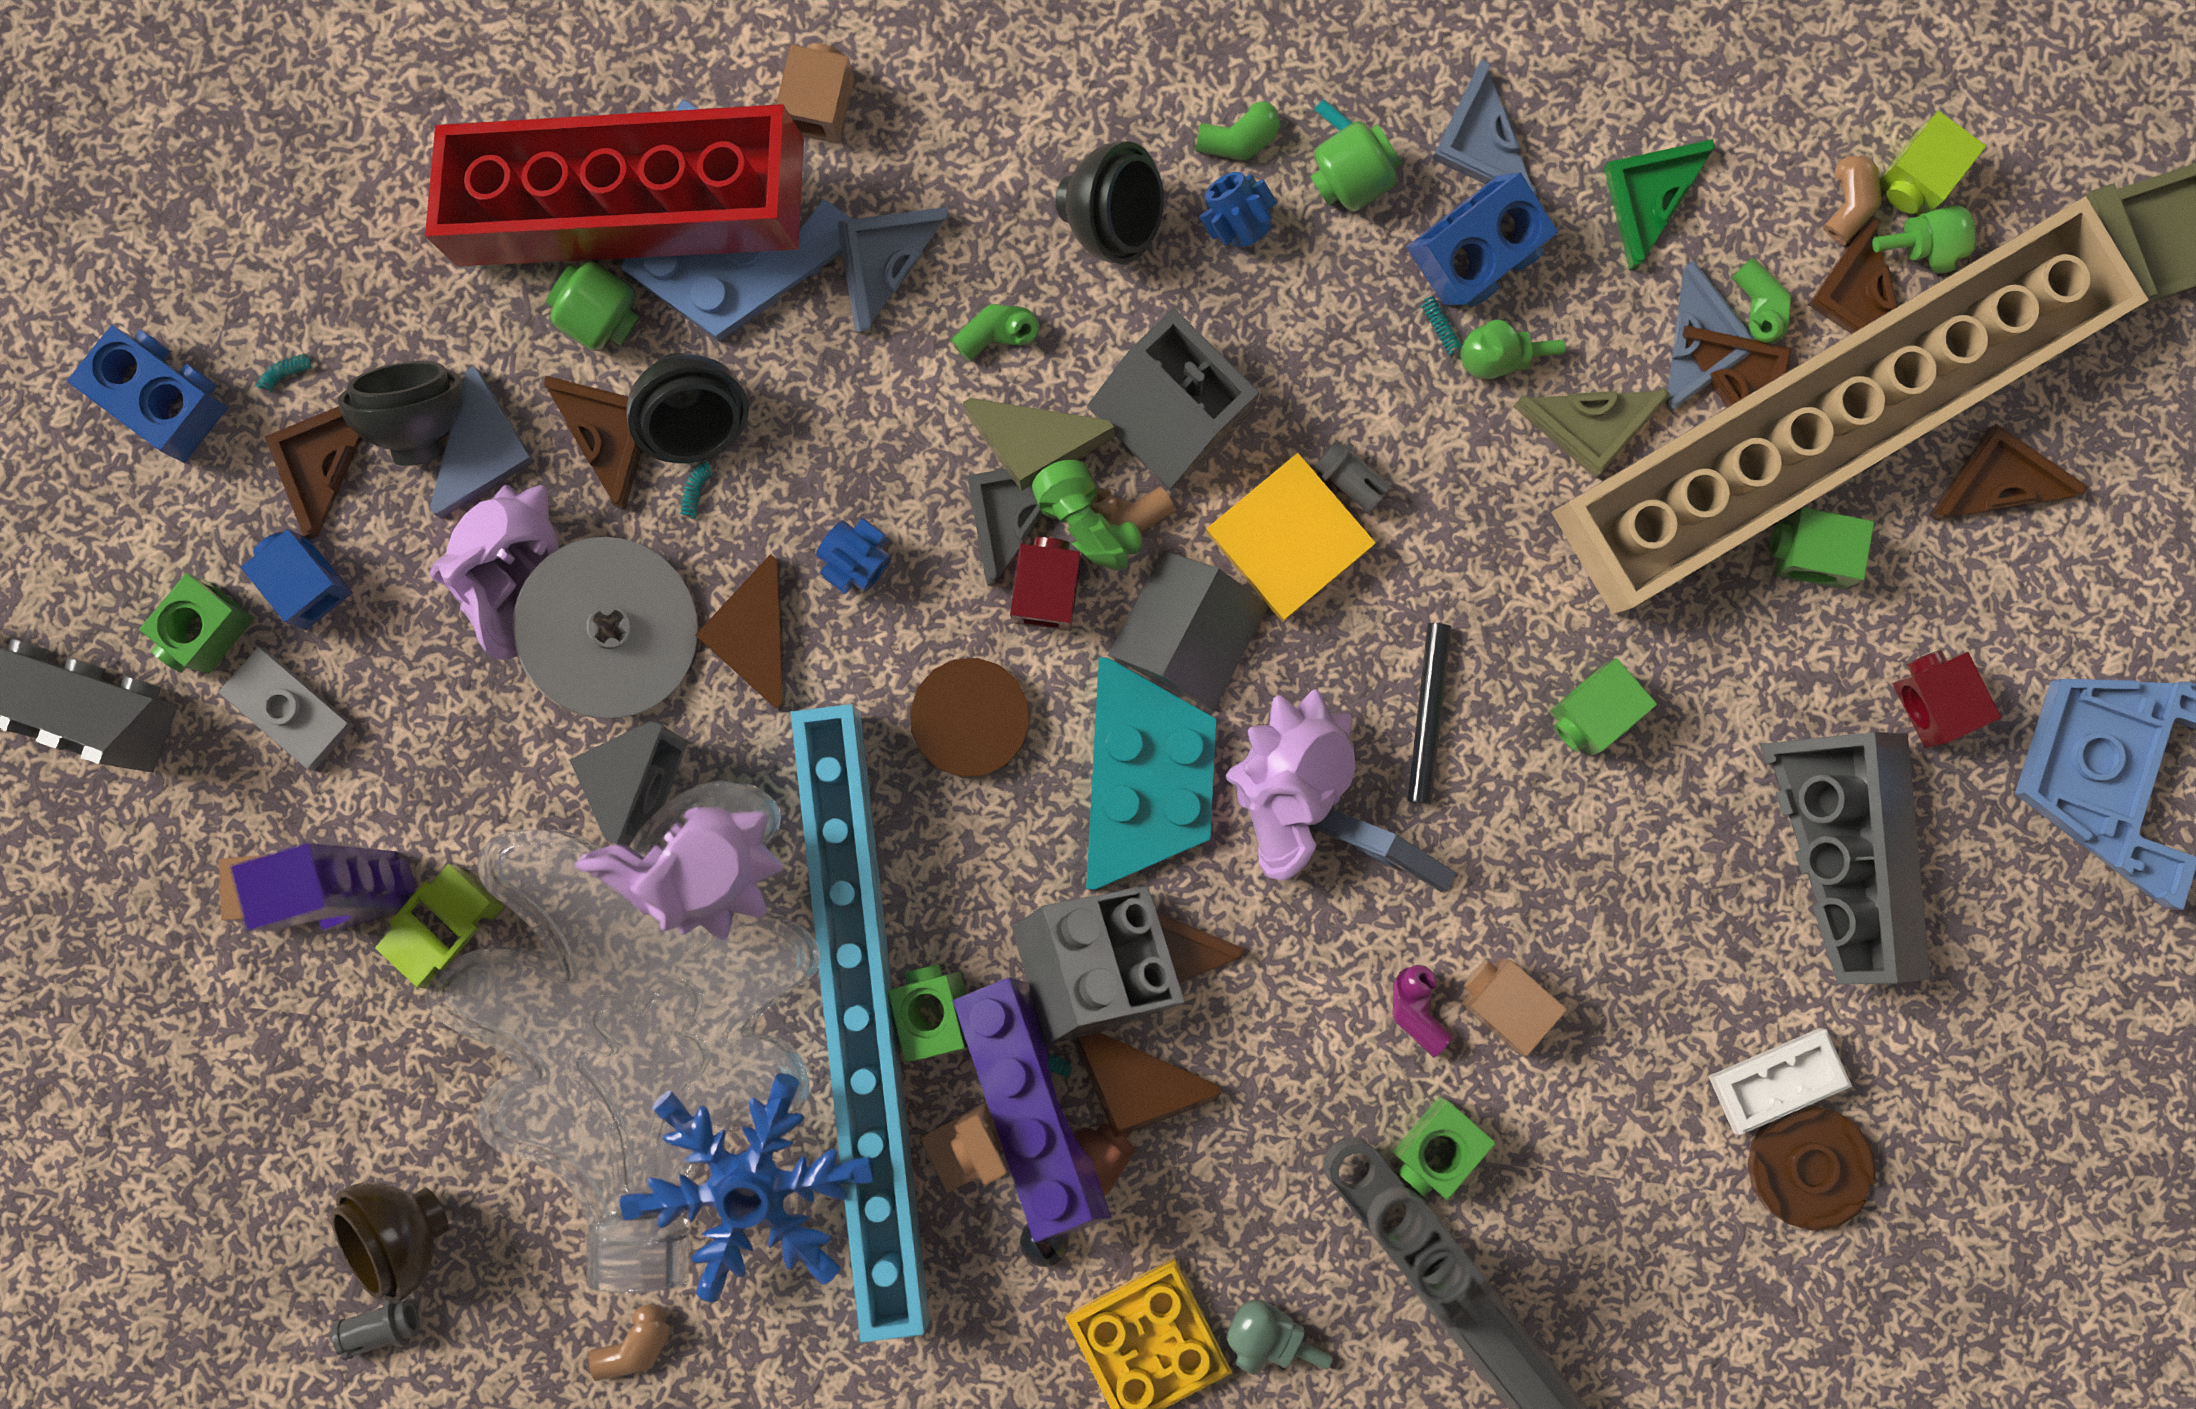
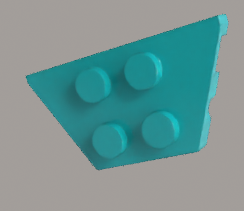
M1099 657L1086 883V889L1090 890L1101 888L1209 841L1211 836L1216 718L1107 657Z

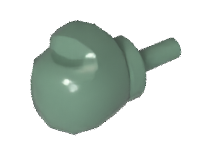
M1260 1299L1250 1300L1241 1305L1235 1313L1226 1335L1231 1349L1237 1354L1236 1365L1252 1375L1259 1374L1270 1362L1287 1368L1294 1356L1325 1370L1330 1367L1332 1362V1355L1302 1342L1304 1337V1327L1293 1322L1291 1317L1270 1303Z

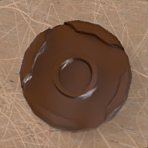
M980 658L954 659L932 670L917 687L910 708L911 734L921 754L939 770L961 778L986 777L1008 766L1022 749L1030 728L1029 704L1018 681L1000 665Z
M1813 1105L1806 1106L1762 1125L1751 1142L1747 1163L1752 1189L1764 1208L1786 1224L1812 1231L1839 1227L1858 1215L1867 1202L1864 1199L1869 1192L1870 1185H1874L1876 1174L1872 1147L1859 1126L1834 1110Z

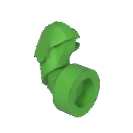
M1078 460L1058 461L1044 468L1035 477L1032 491L1040 511L1049 518L1059 519L1061 522L1068 523L1071 526L1067 530L1076 539L1075 542L1071 543L1095 564L1113 570L1127 568V554H1136L1142 548L1139 528L1130 521L1118 526L1114 523L1109 524L1101 513L1093 512L1090 507L1096 497L1097 488L1088 467L1083 462Z

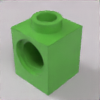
M1801 507L1786 516L1783 522H1778L1773 530L1769 554L1771 557L1777 558L1774 575L1840 589H1846L1864 581L1874 521Z
M186 573L140 627L139 631L156 643L151 652L170 668L180 673H183L186 668L209 674L249 627L255 617L211 582ZM200 615L202 620L201 633L195 640L189 642L187 638L188 625L195 617Z
M1615 658L1602 665L1555 705L1550 712L1558 720L1554 724V729L1562 741L1573 751L1578 753L1583 749L1591 756L1604 751L1653 709L1657 703L1618 658Z
M940 964L905 972L904 976L907 985L888 990L905 1063L968 1047L953 1003L954 999L967 995L961 971L942 975ZM926 994L934 995L943 1005L944 1017L938 1027L928 1024L921 1015L920 1005Z
M1439 1096L1392 1152L1404 1162L1397 1173L1419 1193L1426 1197L1434 1189L1448 1200L1496 1142L1448 1100ZM1437 1136H1448L1454 1148L1451 1160L1443 1167H1428L1424 1158L1426 1145Z

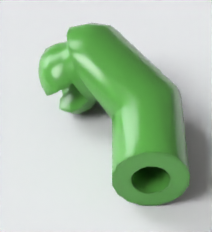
M1266 101L1256 102L1230 128L1201 123L1196 152L1238 160L1251 159L1273 141L1278 133L1280 120L1276 107Z
M1752 257L1731 278L1751 298L1749 316L1751 335L1759 342L1776 343L1784 337L1789 327L1791 295Z
M990 304L950 339V342L970 362L991 342L1017 346L1030 344L1037 338L1040 327L1034 313L1027 308Z

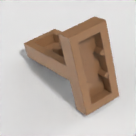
M987 1101L920 1136V1140L947 1193L977 1177H980L983 1185H986L1008 1173L1009 1166Z

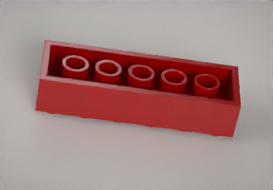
M784 104L435 125L425 237L457 267L799 250L804 138Z

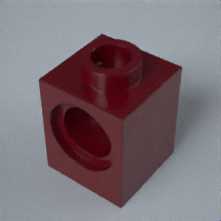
M1036 537L1034 545L1020 543L1010 609L1012 623L1071 631L1081 556L1080 551L1069 550L1070 542L1051 537Z
M1942 649L1929 653L1906 664L1911 675L1892 683L1924 748L1949 743L2002 718L1969 652L1949 658L1945 657Z

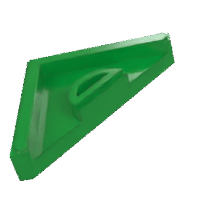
M1713 139L1609 161L1605 165L1604 172L1629 270L1638 269L1643 263L1706 160L1715 149Z

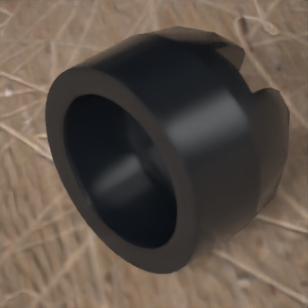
M1026 1223L1020 1237V1247L1025 1258L1030 1263L1039 1267H1050L1059 1263L1068 1251L1069 1235L1057 1240L1048 1241L1056 1253L1047 1258L1038 1242L1033 1241L1028 1223Z

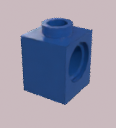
M290 529L269 535L259 542L253 550L254 556L240 567L285 623L304 630L309 629L353 593L314 543Z

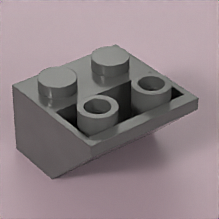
M1173 307L1130 348L1088 403L1087 408L1098 419L1109 420L1114 426L1115 436L1171 491L1255 410L1259 392Z
M1148 886L1042 905L1012 927L1046 1045L1101 1033L1184 1003Z

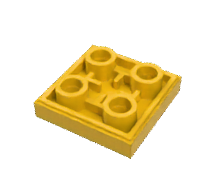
M1299 453L1295 454L1206 528V534L1282 622L1288 619L1376 544Z
M1175 1257L1065 1314V1319L1110 1409H1165L1232 1373Z

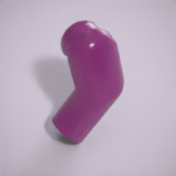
M1413 965L1400 971L1393 983L1392 1015L1395 1022L1434 1058L1448 1046L1454 1035L1430 1014L1431 989L1436 987L1434 973L1426 966Z

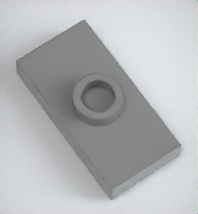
M261 647L256 648L218 691L220 695L308 770L315 771L354 726L352 722L273 654Z

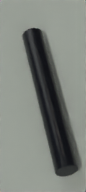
M1427 624L1407 802L1432 803L1452 627L1447 624Z

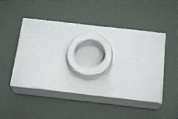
M1822 1028L1813 1030L1708 1076L1733 1133L1738 1135L1852 1087L1827 1029Z

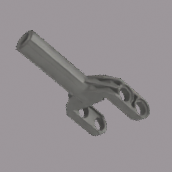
M1356 1137L1343 1138L1335 1142L1327 1151L1324 1159V1173L1328 1181L1406 1276L1408 1285L1508 1409H1589L1431 1209L1417 1194L1404 1186L1378 1152L1365 1140ZM1357 1153L1368 1156L1370 1168L1363 1180L1352 1184L1341 1181L1339 1168L1346 1157ZM1405 1203L1406 1214L1403 1221L1394 1228L1384 1229L1383 1220L1388 1210L1397 1204Z

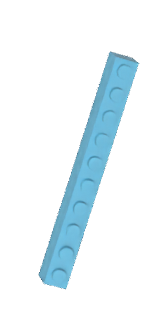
M853 704L792 711L791 721L840 1164L870 1156L874 1167V1182L843 1184V1190L847 1194L845 1209L860 1343L924 1335L930 1322L897 1026L888 990L892 989L861 711Z

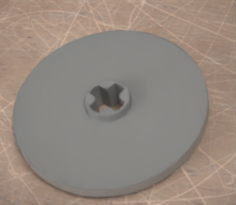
M593 537L569 543L548 555L533 569L525 580L519 592L513 614L515 649L519 661L531 682L543 695L558 706L570 712L592 718L611 719L631 716L643 712L664 700L674 691L686 675L692 663L697 644L695 634L698 632L695 606L691 594L680 575L664 558L651 549L621 538ZM610 614L615 615L618 621L614 629L620 634L619 639L610 637L602 642L598 641L595 635L599 627L592 621L594 616L602 619Z

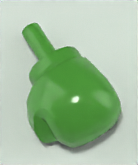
M1951 205L1922 213L1918 217L1909 218L1904 223L1905 233L1874 237L1872 242L1875 252L1907 247L1909 259L1919 260L1927 258L1933 273H1948L1956 271L1958 260L1967 258L1976 250V226L1972 214L1965 207Z
M1492 320L1468 334L1461 348L1460 358L1463 368L1476 379L1491 380L1515 371L1527 370L1531 364L1532 357L1565 354L1564 340L1531 342L1528 331L1515 332L1505 321Z

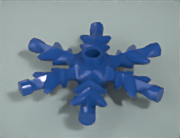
M778 1073L775 1075L766 1106L754 1097L749 1100V1110L755 1129L742 1125V1131L751 1146L747 1151L742 1150L739 1154H732L724 1149L725 1128L713 1137L711 1117L706 1106H700L693 1117L671 1090L663 1094L652 1106V1110L676 1130L663 1135L664 1142L672 1146L694 1151L684 1161L708 1163L711 1176L706 1183L698 1185L689 1177L679 1174L681 1187L663 1179L648 1178L647 1184L654 1193H633L620 1196L619 1204L623 1221L639 1219L643 1216L659 1213L657 1226L665 1228L686 1210L691 1223L695 1220L703 1206L715 1208L718 1211L719 1217L722 1218V1224L702 1233L703 1236L715 1240L703 1246L691 1258L694 1263H707L696 1289L697 1296L704 1301L716 1302L720 1299L729 1270L740 1278L745 1276V1264L739 1247L749 1251H753V1248L743 1231L759 1223L770 1228L769 1248L781 1240L783 1260L787 1269L793 1270L800 1259L821 1285L829 1283L838 1274L840 1266L829 1255L819 1249L818 1245L828 1243L831 1237L819 1230L800 1226L809 1219V1216L804 1214H786L783 1206L784 1200L789 1194L796 1192L806 1201L815 1203L813 1191L834 1199L845 1200L847 1194L841 1187L842 1184L874 1182V1167L870 1156L835 1164L838 1156V1151L835 1149L825 1152L809 1167L807 1166L805 1154L800 1157L792 1171H784L776 1166L773 1160V1152L785 1149L793 1144L792 1141L780 1137L794 1129L804 1120L802 1113H788L800 1085V1081L790 1074Z

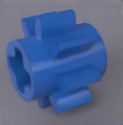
M1232 172L1217 179L1206 190L1205 204L1209 210L1202 213L1199 218L1213 240L1220 238L1223 245H1228L1232 242L1235 247H1246L1260 240L1269 231L1272 216L1268 209L1276 205L1277 201L1264 179L1257 182L1252 174L1245 178L1242 172Z
M864 518L860 519L855 528L846 521L841 520L829 531L817 550L816 556L826 563L821 569L820 574L844 594L848 593L853 584L864 592L868 591L883 575L892 559L891 555L881 549L888 541V538L885 537L886 534Z

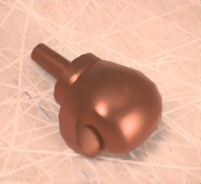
M1102 1122L1096 1131L1091 1128L1082 1127L1072 1133L1083 1150L1092 1158L1104 1196H1106L1130 1162L1129 1158L1136 1151V1148L1127 1140L1132 1132L1115 1138L1111 1127Z

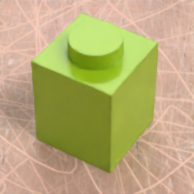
M1938 110L1916 131L1880 177V187L1886 192L1888 201L1902 212L1915 213L1919 216L1922 213L1933 211L1947 198L1985 149L1986 145Z

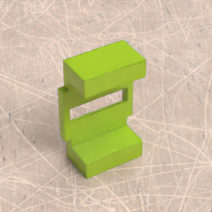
M448 863L432 883L425 881L389 922L393 926L392 929L375 949L417 988L433 990L444 977L439 970L443 971L480 929L476 925L481 918L493 920L505 906L462 867ZM420 901L460 937L450 949L411 913Z

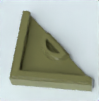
M1663 388L1658 391L1589 392L1571 393L1568 396L1535 398L1522 396L1513 408L1593 477L1597 478L1671 394Z
M969 398L963 402L965 414L1021 491L1032 486L1035 477L1047 466L1062 460H1077L1115 438L1114 426L1109 420Z

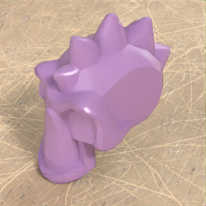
M504 485L493 499L479 502L462 517L452 532L446 555L438 559L432 565L429 572L433 581L445 585L452 592L456 600L461 603L460 610L466 614L473 625L478 642L484 651L495 659L508 660L517 656L513 639V614L519 592L533 569L548 555L559 549L558 537L549 519L548 491L546 487L542 485L535 486L519 494L510 485Z
M1317 689L1312 690L1297 707L1282 695L1273 698L1269 726H1252L1248 729L1249 741L1252 747L1246 759L1231 767L1226 774V779L1236 785L1239 805L1250 812L1259 844V864L1264 875L1272 879L1284 881L1292 878L1307 865L1316 848L1308 825L1323 821L1332 805L1340 801V796L1352 783L1356 768L1354 747L1350 740L1352 717L1349 713H1330Z
M694 807L689 809L684 814L688 822L684 826L677 822L663 837L668 842L665 849L657 844L646 857L641 856L628 845L616 844L589 852L574 863L575 868L579 871L589 872L592 877L598 878L627 898L643 915L650 914L654 919L660 921L661 930L667 932L677 927L679 933L685 935L701 925L710 934L722 941L726 940L729 936L733 913L755 918L765 917L767 908L756 883L779 873L783 869V864L762 844L768 818L765 812L731 813L719 807Z

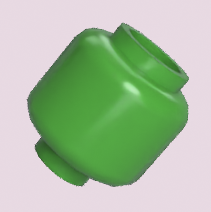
M1356 121L1316 148L1314 156L1320 170L1310 177L1328 206L1339 200L1347 210L1355 212L1396 185L1397 173L1395 169L1402 165V162L1378 124L1369 128L1366 124Z
M587 262L580 268L570 264L552 288L545 302L552 307L550 320L553 326L591 351H599L605 348L611 340L621 346L640 318V316L631 311L636 300V293L632 286L595 262Z

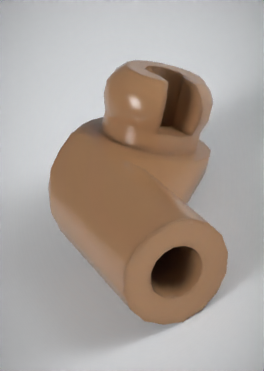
M1863 155L1847 156L1838 163L1835 169V179L1841 180L1840 186L1843 187L1845 203L1826 222L1823 229L1840 245H1846L1881 206L1879 169L1870 158Z
M1161 486L1134 503L1112 496L1109 489L1099 488L1090 507L1094 513H1101L1109 524L1114 523L1118 526L1128 521L1135 523L1139 528L1140 534L1176 511L1172 500Z
M655 1304L639 1307L632 1316L634 1326L629 1330L623 1343L590 1350L589 1367L593 1380L599 1381L639 1373L651 1368L669 1340L670 1326L666 1324V1311Z

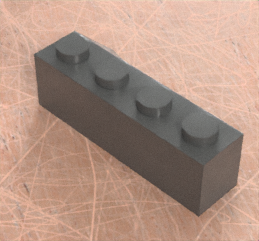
M11 638L8 648L0 646V729L37 738L36 742L55 749L82 754L80 758L97 764L154 772L178 708L177 704L158 698L162 687L125 675L121 685L102 680L105 672L103 667L71 657L67 658L63 667L46 661L50 650Z
M1869 732L1760 744L1767 765L1773 766L1781 790L1776 792L1782 814L1783 816H1789L1800 850L1796 851L1795 855L1801 873L1808 874L1817 904L1813 906V910L1837 984H1896L1930 979L1908 734Z

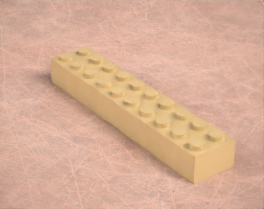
M2085 196L1553 510L1551 513L1610 612L1615 614L1632 609L2149 301Z

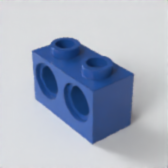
M1519 172L1496 176L1412 241L1406 248L1444 305L1467 304L1468 307H1473L1491 297L1499 289L1496 281L1512 268L1514 271H1520L1537 261L1545 253L1542 245L1556 235L1558 231L1525 178ZM1506 212L1512 216L1515 224L1514 234L1509 241L1503 237L1500 229L1501 219ZM1461 247L1467 252L1469 257V268L1462 278L1454 268V257Z
M111 324L67 379V382L156 449L185 463L229 408L211 395L218 385L187 363L181 371L176 369L165 360L172 351L145 331L139 329L135 336L132 337ZM137 363L135 375L131 380L123 384V376L126 369L130 365ZM183 396L184 402L181 411L175 417L169 419L171 404L177 398Z

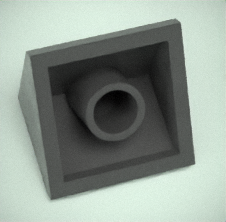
M1163 551L1108 656L1214 711L1268 605L1220 568Z
M649 721L570 759V763L605 840L618 845H628L633 850L647 854L688 741L661 724Z

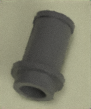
M1336 439L1317 461L1314 468L1322 474L1320 479L1323 482L1329 479L1368 514L1383 498L1382 495L1388 492L1392 483L1382 478L1351 452L1354 445L1349 442L1344 446Z
M409 1299L396 1304L386 1300L382 1308L348 1319L335 1321L332 1326V1341L338 1355L341 1354L342 1360H349L356 1355L390 1344L396 1348L407 1346L410 1338L417 1336L420 1330L417 1309Z

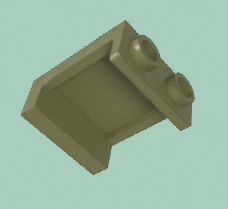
M2196 163L2118 189L2115 183L2092 190L2085 195L2149 301L2139 307L2196 289Z

